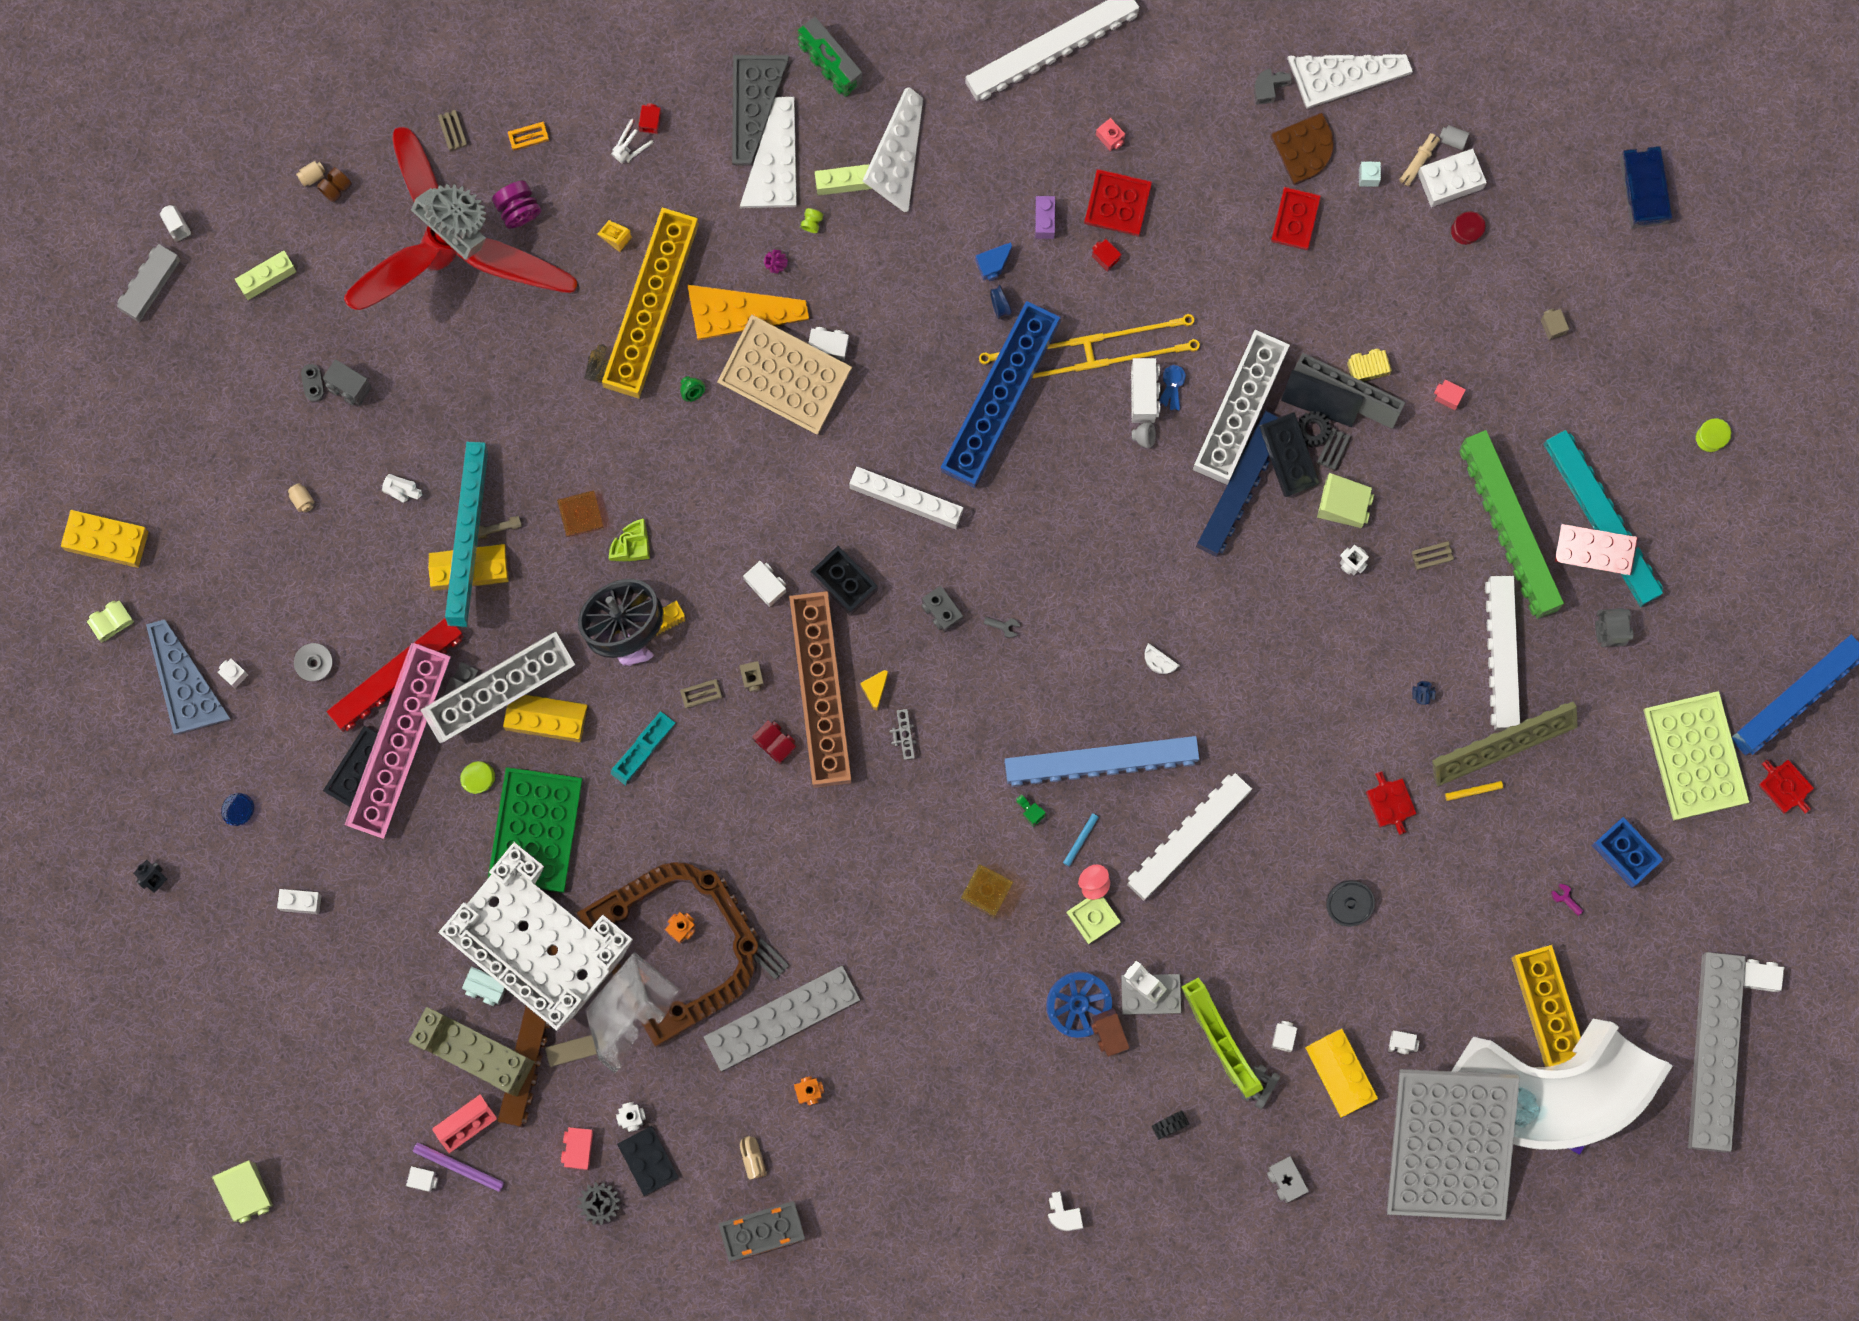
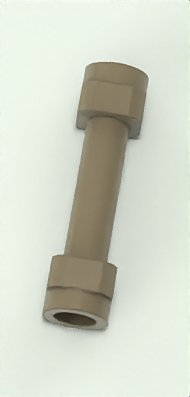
M519 516L510 517L509 521L484 527V525L479 526L478 539L486 538L488 534L512 528L514 530L522 527Z

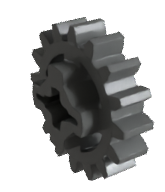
M594 1182L593 1188L587 1185L588 1191L582 1190L581 1193L584 1196L583 1198H578L582 1204L577 1207L583 1209L580 1215H587L585 1219L587 1222L593 1219V1225L597 1221L604 1225L605 1219L610 1223V1216L616 1217L617 1215L614 1211L620 1210V1207L616 1206V1203L620 1202V1199H615V1196L618 1194L617 1191L611 1192V1185L605 1188L604 1182L601 1184V1187L598 1186L597 1182ZM601 1191L607 1192L611 1198H604ZM593 1192V1198L586 1202L588 1196ZM598 1197L601 1201H604L600 1210L597 1206H594ZM612 1205L610 1211L605 1215L604 1211L607 1206ZM587 1209L595 1210L597 1217L592 1216Z

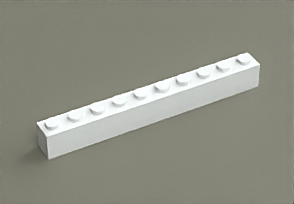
M1107 0L966 76L965 83L976 101L980 99L985 100L994 91L998 90L999 92L1007 88V84L1013 81L1014 83L1019 82L1029 72L1033 74L1042 65H1050L1056 61L1057 57L1061 55L1067 56L1073 51L1072 49L1087 45L1092 38L1098 39L1105 34V31L1109 29L1115 30L1121 26L1122 22L1135 19L1139 12V7L1135 0Z

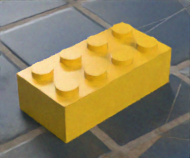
M71 510L61 547L68 552L139 568L149 531L142 526Z

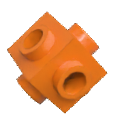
M681 912L678 915L673 914L668 920L669 925L665 928V931L681 944L685 938L689 940L695 933L694 928L696 926L693 923L695 920L687 913L684 915ZM684 924L685 926L683 929H679V925Z
M812 1076L800 1079L801 1083L794 1084L799 1105L805 1103L808 1106L819 1103L818 1099H822L821 1094L824 1093L822 1082H817L816 1078L812 1079ZM808 1088L813 1089L811 1094L806 1093Z

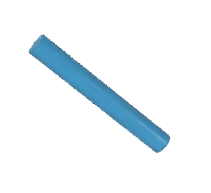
M1092 813L1063 864L1070 867L1099 817Z

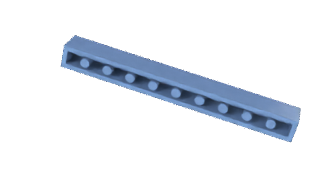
M1193 736L1005 758L1004 763L1007 784L1015 787L1022 786L1023 782L1029 781L1031 784H1040L1042 780L1050 779V782H1058L1064 777H1069V780L1080 779L1081 775H1088L1089 778L1100 776L1099 773L1106 772L1107 775L1119 774V771L1126 770V773L1138 772L1140 768L1152 771L1156 770L1158 766H1164L1165 769L1175 768L1176 764L1193 766L1195 762L1199 761L1197 738Z

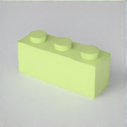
M870 164L815 171L817 195L872 189L862 181Z
M282 251L237 277L235 280L246 299L249 300L296 273V270L285 251Z

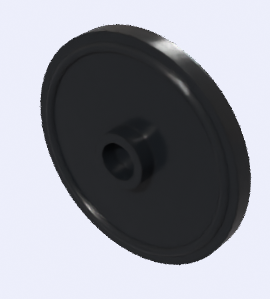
M1346 880L1338 883L1331 889L1326 899V908L1331 919L1337 924L1346 927L1357 926L1365 922L1371 916L1375 906L1374 896L1370 888L1357 880Z

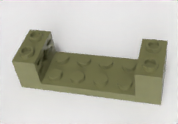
M428 1007L425 1008L408 1041L516 1097L535 1062Z

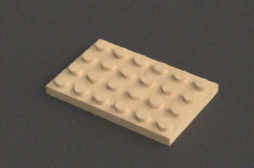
M751 315L717 382L818 435L853 367Z

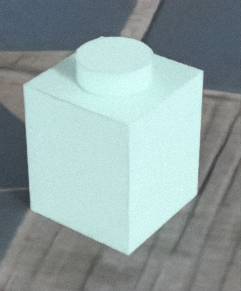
M1361 162L1359 167V186L1378 187L1380 183V162Z

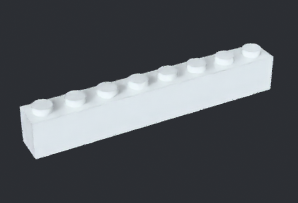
M1491 576L1488 582L1485 583V592L1489 593V601H1486V612H1490V619L1487 620V631H1490L1491 638H1488L1487 645L1488 650H1491V657L1488 658V667L1492 669V676H1489V687L1493 688V695H1490V706L1494 708V714H1491V725H1494V731L1506 730L1510 726L1520 724L1514 576Z
M1236 773L1232 777L1228 775L1221 782L1223 786L1219 790L1215 788L1208 795L1210 799L1205 804L1201 802L1196 807L1195 811L1197 813L1192 818L1188 816L1181 823L1183 827L1179 831L1175 829L1168 836L1170 840L1165 845L1161 843L1155 850L1157 854L1152 859L1148 857L1141 864L1143 868L1139 872L1135 870L1128 877L1130 881L1127 885L1143 901L1251 792L1252 788Z

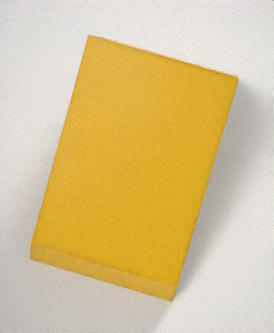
M610 220L597 234L619 252L632 238L628 228Z
M884 670L860 683L873 710H878L888 671Z

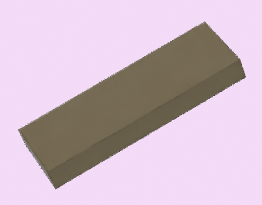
M602 1032L545 1048L550 1067L607 1052Z

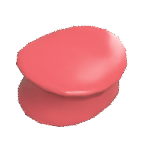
M1101 865L1087 867L1081 873L1078 882L1079 887L1082 888L1083 895L1091 900L1103 897L1108 892L1111 883L1108 870Z

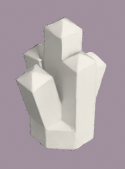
M388 474L384 480L382 491L403 503L408 500V496L415 499L422 496L421 490L416 488L414 481H408Z

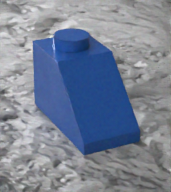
M1011 242L975 255V261L983 281L987 279L988 281L995 280L1002 273L1012 251Z

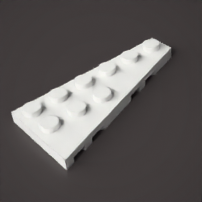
M1406 54L1383 56H1288L1287 58L1306 109L1412 74Z
M910 87L904 90L862 180L903 212L909 210L923 97Z

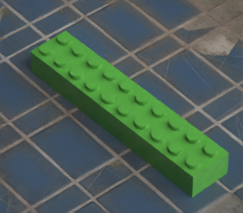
M1485 430L1465 438L1460 447L1461 450H1459L1460 455L1468 463V473L1476 481L1475 489L1484 499L1482 504L1485 511H1489L1492 517L1490 519L1492 527L1494 529L1497 528L1499 543L1501 546H1505L1507 561L1509 564H1513L1515 569L1513 574L1515 579L1521 582V592L1524 598H1528L1530 602L1529 610L1531 614L1539 619L1558 611L1564 603L1487 431Z

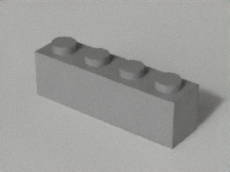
M160 244L156 248L154 247L149 253L147 262L140 266L137 277L130 281L129 289L125 295L122 294L117 302L119 310L140 322L180 262L178 255Z

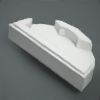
M1148 643L1145 649V661L1152 671L1159 674H1168L1174 672L1179 667L1177 663Z

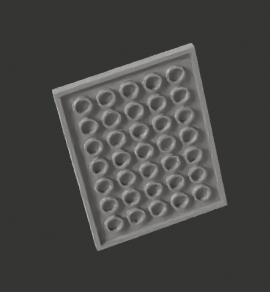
M1399 1069L1387 1203L1388 1215L1505 1220L1519 1075Z

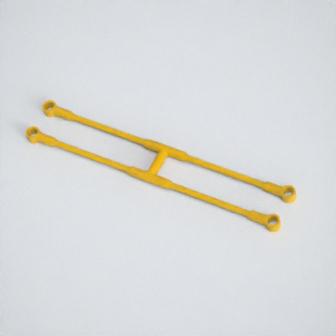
M1186 314L1183 318L1169 320V322L1106 334L1099 333L1049 344L1047 349L1084 344L1087 362L1075 364V366L1034 373L1032 378L1069 371L1088 370L1109 366L1112 363L1133 360V358H1143L1170 352L1177 353L1188 350L1195 352L1199 349V342L1192 339L1189 343L1175 345L1171 348L1113 359L1095 360L1091 345L1092 342L1102 341L1105 338L1163 327L1182 325L1189 327L1193 325L1194 317L1191 314ZM1191 318L1192 322L1186 323L1185 319ZM1191 343H1196V344H1197V347H1196V348H1192V347L1190 346V344H1191ZM981 353L979 362L982 365H987L991 361H996L999 353ZM983 356L988 357L986 362L981 360Z

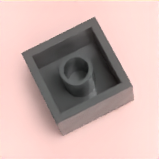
M336 359L323 377L326 383L325 386L329 388L328 391L335 396L340 394L344 397V401L352 406L356 404L360 407L372 389L367 378Z

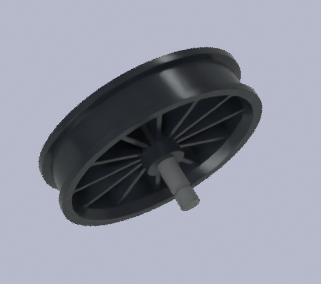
M622 579L601 587L588 598L580 611L578 628L587 645L594 653L607 658L623 657L642 649L656 636L663 622L664 610L654 590L647 583L636 579ZM633 594H638V595L632 600ZM625 595L622 604L619 605L617 598ZM602 609L608 614H597V612ZM652 610L651 614H643L647 611ZM633 622H646V623H645L642 627H640V626L636 625V624L633 623ZM632 628L637 631L628 637L627 630ZM620 632H623L625 639L617 641ZM598 634L594 639H591V638H590V637H592V636ZM610 636L608 643H603Z

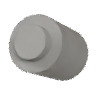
M1448 125L1447 128L1443 127L1439 138H1442L1441 143L1463 150L1469 132Z

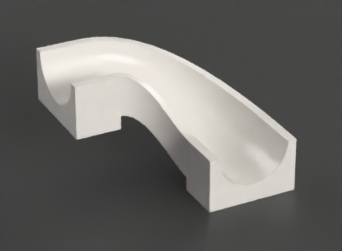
M1592 1019L1573 1050L1576 1055L1565 1063L1550 1067H1529L1493 1041L1473 1037L1451 1072L1519 1075L1513 1144L1535 1149H1565L1588 1145L1605 1139L1630 1124L1650 1103L1671 1070L1672 1065L1646 1053L1629 1042L1617 1031L1619 1027L1613 1022Z

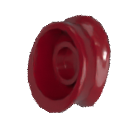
M1473 211L1460 214L1451 227L1453 239L1463 245L1475 242L1485 232V220L1480 214Z

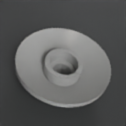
M310 643L297 651L294 657V668L297 674L304 680L319 681L329 674L332 668V656L324 646ZM313 660L317 661V665L315 667L311 666V662Z

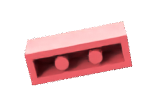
M480 1094L432 1128L444 1148L450 1153L497 1120V1117Z

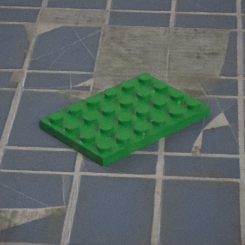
M506 767L489 871L515 842L544 866L535 885L541 890L565 893L583 779Z

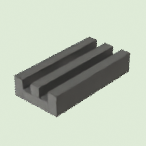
M1333 428L1317 463L1334 471L1350 435H1345L1343 432H1338ZM1336 435L1337 439L1326 462L1322 460L1333 436ZM1343 438L1344 442L1333 465L1329 463L1340 439Z
M761 938L757 942L758 952L778 972L775 974L756 954L754 959L776 979L789 965ZM761 944L783 965L782 968L759 947Z

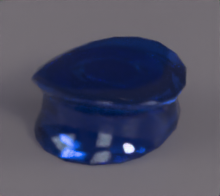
M231 794L222 804L221 816L231 826L244 825L251 819L254 813V802L247 794Z

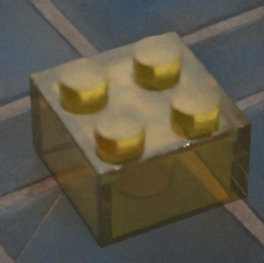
M979 864L960 901L995 919L1013 886V882Z

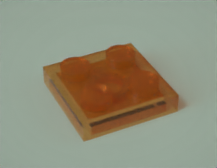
M594 490L557 500L566 537L604 528Z

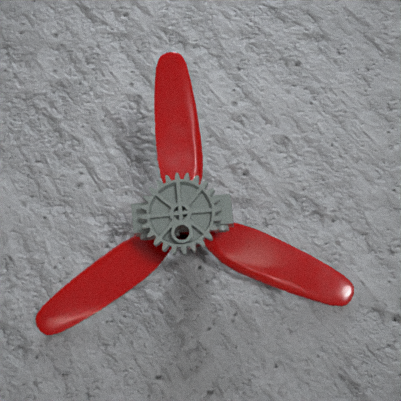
M405 127L394 129L392 140L397 161L414 201L411 211L428 226L420 244L395 252L368 271L347 291L344 300L350 308L362 310L377 304L404 287L426 269L438 271L447 267L456 255L474 268L504 279L571 293L576 289V279L562 269L517 248L484 237L478 231L481 230L486 212L483 211L485 206L480 205L481 200H475L476 194L470 195V190L463 191V186L460 189H457L455 184L452 188L448 184L445 185V188L441 185L438 186L430 162L416 135Z

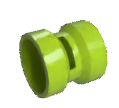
M807 208L804 213L805 220L801 222L800 228L811 233H818L820 228L818 224L822 221L824 214Z

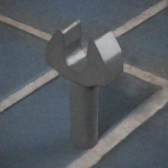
M985 617L984 620L985 625L1003 630L1006 638L1017 637L1016 633L1010 632L1008 629L1010 626L1020 627V624L1015 619L1010 618L1005 623Z

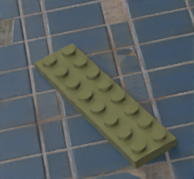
M1574 702L1562 704L1554 710L1542 713L1540 716L1529 718L1521 724L1510 726L1502 732L1493 733L1483 740L1474 741L1471 745L1458 748L1445 756L1437 757L1432 761L1434 780L1437 786L1578 728L1576 705Z

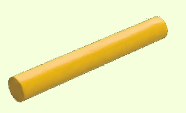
M1502 781L1445 793L1446 801L1502 789L1503 784Z

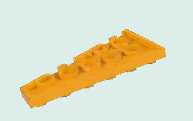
M687 285L697 340L741 333L751 315L773 326L809 320L806 300Z

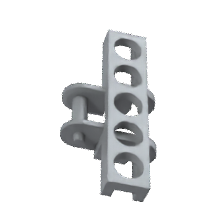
M907 709L897 710L899 729L892 728L893 730L889 731L893 733L894 742H891V744L898 746L901 743L904 760L914 759L912 744H916V741H912L910 728H914V725H909ZM901 712L905 713V719L900 718ZM906 722L907 725L901 726V723ZM908 731L909 737L904 738L902 732ZM897 732H900V741L897 739ZM906 750H911L910 757L906 756Z

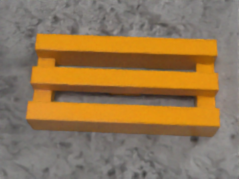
M544 122L508 132L513 151L549 141ZM542 128V131L513 139V136ZM544 135V137H540V138L533 139V140H530V141H526V142H523V143L515 144V143H517V142H521V141H524V140H528V139H531V138H535V137Z

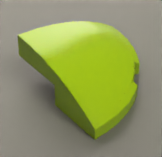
M644 519L637 520L623 528L624 533L619 537V540L615 538L611 544L609 551L610 561L650 559L648 535Z

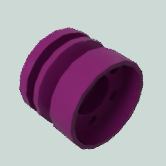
M522 180L511 183L500 189L492 197V202L497 211L502 212L501 218L508 229L517 228L530 222L541 212L539 204H536V199L531 197L532 191L526 181Z

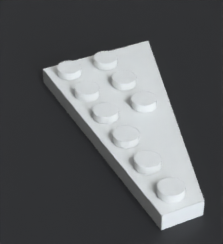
M775 97L740 208L796 207L794 97Z

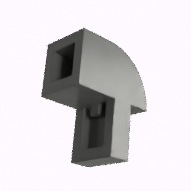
M1271 68L1261 72L1254 86L1255 104L1274 103L1276 97L1274 88L1290 86L1292 81L1291 73L1277 72L1272 75Z

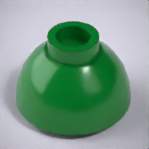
M686 376L681 380L680 394L684 401H695L703 395L705 384L700 379Z

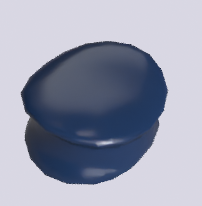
M998 285L997 289H991L990 295L997 319H1000L1003 315H1011V308L1001 285Z

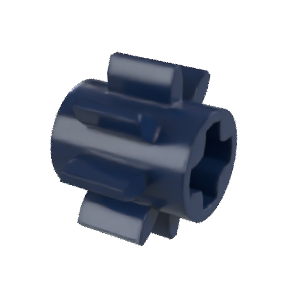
M1420 681L1417 683V686H1413V699H1416L1418 704L1427 705L1431 702V699L1435 700V687H1432L1430 682Z

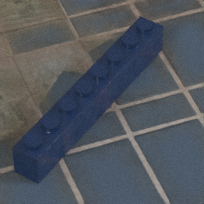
M1265 411L1259 425L1279 417ZM1259 425L1197 543V548L1217 557L1218 553L1223 554L1227 546L1225 540L1227 536H1232L1236 528L1233 526L1235 520L1240 521L1244 513L1242 507L1244 503H1249L1253 495L1250 493L1252 487L1257 488L1261 480L1259 474L1261 470H1266L1270 462L1267 460L1269 453Z

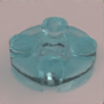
M1520 1087L1518 1089L1517 1105L1520 1103L1522 1109L1518 1107L1516 1109L1515 1124L1520 1127H1526L1538 1117L1540 1106H1537V1099L1533 1093Z

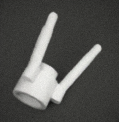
M634 119L630 120L611 153L622 164L624 161L629 163L633 157L653 144V140H650L629 154L631 150L627 145L633 139L637 130L635 129L624 144L622 143Z

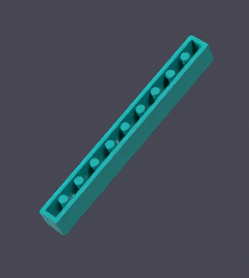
M1564 430L1546 440L1543 445L1593 529L1632 536L1629 531L1625 530L1621 516L1619 514L1616 515L1613 510L1614 505L1609 498L1607 499L1603 493L1604 488L1600 482L1597 483L1594 478L1595 473L1593 469L1585 463L1583 452L1576 448L1575 439L1572 434H1568ZM1637 547L1631 575L1621 574L1639 606L1642 607L1663 594V587L1653 577L1651 566L1644 562L1642 558L1643 553Z
M466 442L445 613L448 626L467 627L488 459L487 446L483 442Z

